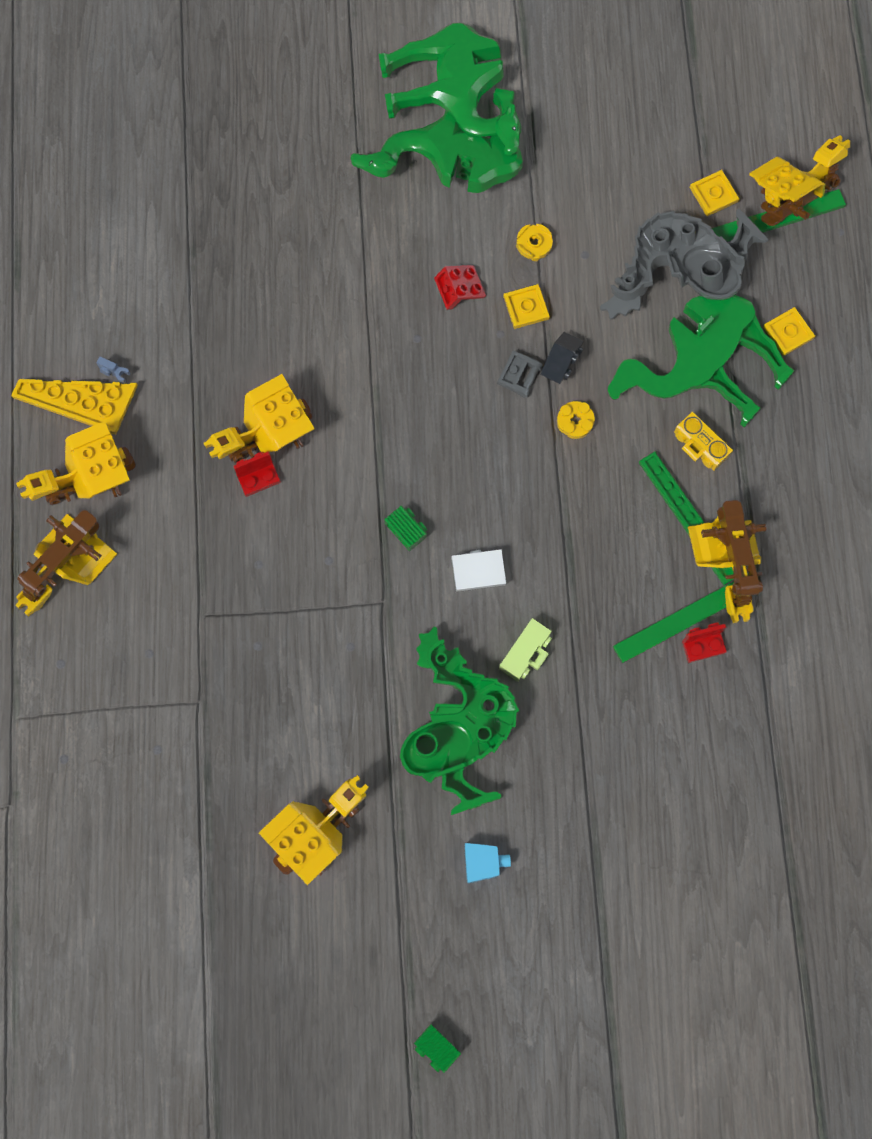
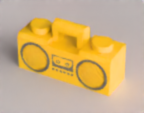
M693 412L679 423L674 431L676 438L680 442L685 443L682 450L695 462L701 457L703 464L713 471L733 451Z

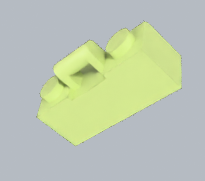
M532 618L500 664L499 670L516 681H519L520 678H526L530 672L529 665L538 670L549 655L541 648L542 646L546 648L552 638L549 637L551 630ZM535 652L539 653V656L533 662L531 658Z

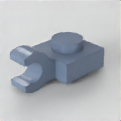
M99 357L96 362L101 373L107 376L111 374L120 383L125 384L126 381L124 378H121V375H130L127 368L119 367L116 363Z

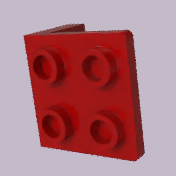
M473 265L445 266L434 277L447 310L453 309L461 300L481 299L486 296Z
M269 451L259 452L248 460L242 459L233 466L246 497L281 483Z
M717 622L708 625L707 629L701 630L698 627L689 630V633L682 640L688 663L722 655L727 652L721 633L726 629L725 624L720 625Z

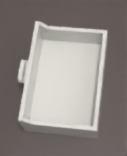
M475 550L470 551V554L452 556L456 592L506 585L502 550L486 552Z

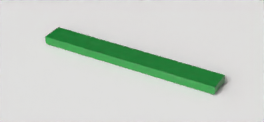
M838 189L825 193L822 198L817 197L803 206V210L809 212V218L844 208L846 203ZM767 212L748 217L762 233L804 220L802 217H796L792 213L775 226H769L761 220L762 215ZM737 221L711 229L718 237L722 236L726 242H730L736 235L738 229Z
M656 452L639 461L640 466L688 535L689 526H697L704 523ZM711 567L723 586L734 580L725 578L727 575H734L732 567Z
M726 586L614 645L613 649L621 663L629 661L725 609Z

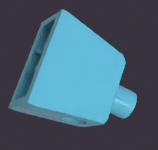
M465 843L467 883L497 877L500 875L499 867H511L510 855H498L497 846Z

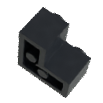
M563 332L554 342L540 375L558 384H561L564 379L567 380L572 372L569 369L571 364H575L584 350L581 348L584 341Z

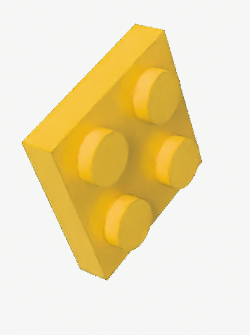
M722 170L690 184L689 187L706 216L712 215L739 201L738 195Z
M539 284L503 294L514 329L549 320L550 316Z
M795 307L763 326L783 357L815 338L814 333Z

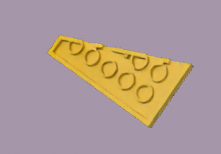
M19 379L11 396L14 399L90 426L105 421L110 433L116 435L138 385L137 383L120 384V382H62L61 380Z

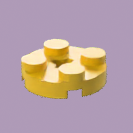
M541 224L526 225L518 232L516 247L524 257L532 261H538L547 256L551 251L553 242L551 232ZM538 239V244L533 245L530 240Z
M578 401L563 405L557 416L559 430L572 439L585 437L593 428L595 421L594 413L589 405ZM573 416H577V418H580L578 424H575V422L571 421L570 419H572Z

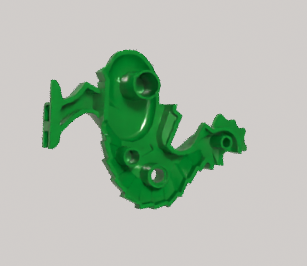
M433 627L429 633L419 634L421 644L416 648V651L419 653L417 665L433 671V683L449 685L460 691L463 695V703L435 704L434 710L429 712L432 722L413 731L405 739L400 751V759L408 773L422 776L429 783H432L435 778L442 776V790L457 795L461 800V803L451 810L452 816L501 799L502 796L498 792L486 793L471 786L464 780L463 770L477 760H482L491 752L495 754L502 742L507 740L511 729L516 727V714L520 710L514 701L515 697L508 690L509 686L498 682V679L485 678L482 674L472 673V670L464 668L463 666H467V660L461 656L459 649L446 650L444 639L439 641L437 627ZM491 701L494 704V709L487 711L484 709L483 704Z

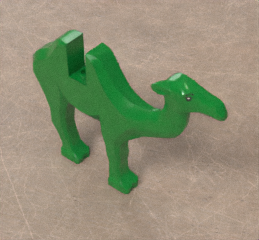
M451 23L425 39L409 42L390 54H379L382 78L390 77L395 69L413 61H437L438 81L405 92L385 94L389 119L395 118L402 108L434 103L444 108L465 133L478 137L497 136L505 147V155L508 156L519 150L521 123L514 104H510L505 113L490 119L482 118L477 113V105L481 96L504 77L502 60L477 63L501 58L500 46L495 39L480 35L474 28L465 23Z
M499 88L495 89L492 101L500 109L501 115L507 111L510 104H514L515 92ZM446 110L445 114L438 121L423 128L393 134L386 140L381 152L373 154L353 153L350 158L353 166L377 177L385 178L394 173L399 156L403 152L414 151L424 155L432 162L444 186L450 188L456 170V178L469 180L468 192L472 193L484 192L496 184L512 179L519 173L523 165L520 149L510 156L505 155V147L497 136L487 138L465 133Z
M736 295L723 300H712L699 296L692 298L683 310L687 316L698 324V330L695 334L675 317L670 322L668 331L677 356L675 366L670 373L665 376H659L651 372L640 361L627 359L620 364L613 380L608 386V394L613 400L619 399L622 393L635 386L640 387L652 396L663 399L672 398L691 389H714L741 411L740 425L745 428L756 416L760 407L743 394L724 371L723 366L731 358L737 345H742L754 351L766 361L774 373V387L777 390L785 384L795 370L784 362L775 342L764 334L755 315L752 302Z

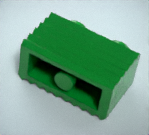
M401 505L384 521L388 529L400 540L405 548L411 551L427 537L425 532L427 529L422 522L417 523L413 518L415 515L409 508L405 509Z
M432 1024L414 1042L416 1045L414 1050L423 1058L426 1055L431 1060L430 1065L438 1073L440 1070L445 1073L461 1055Z

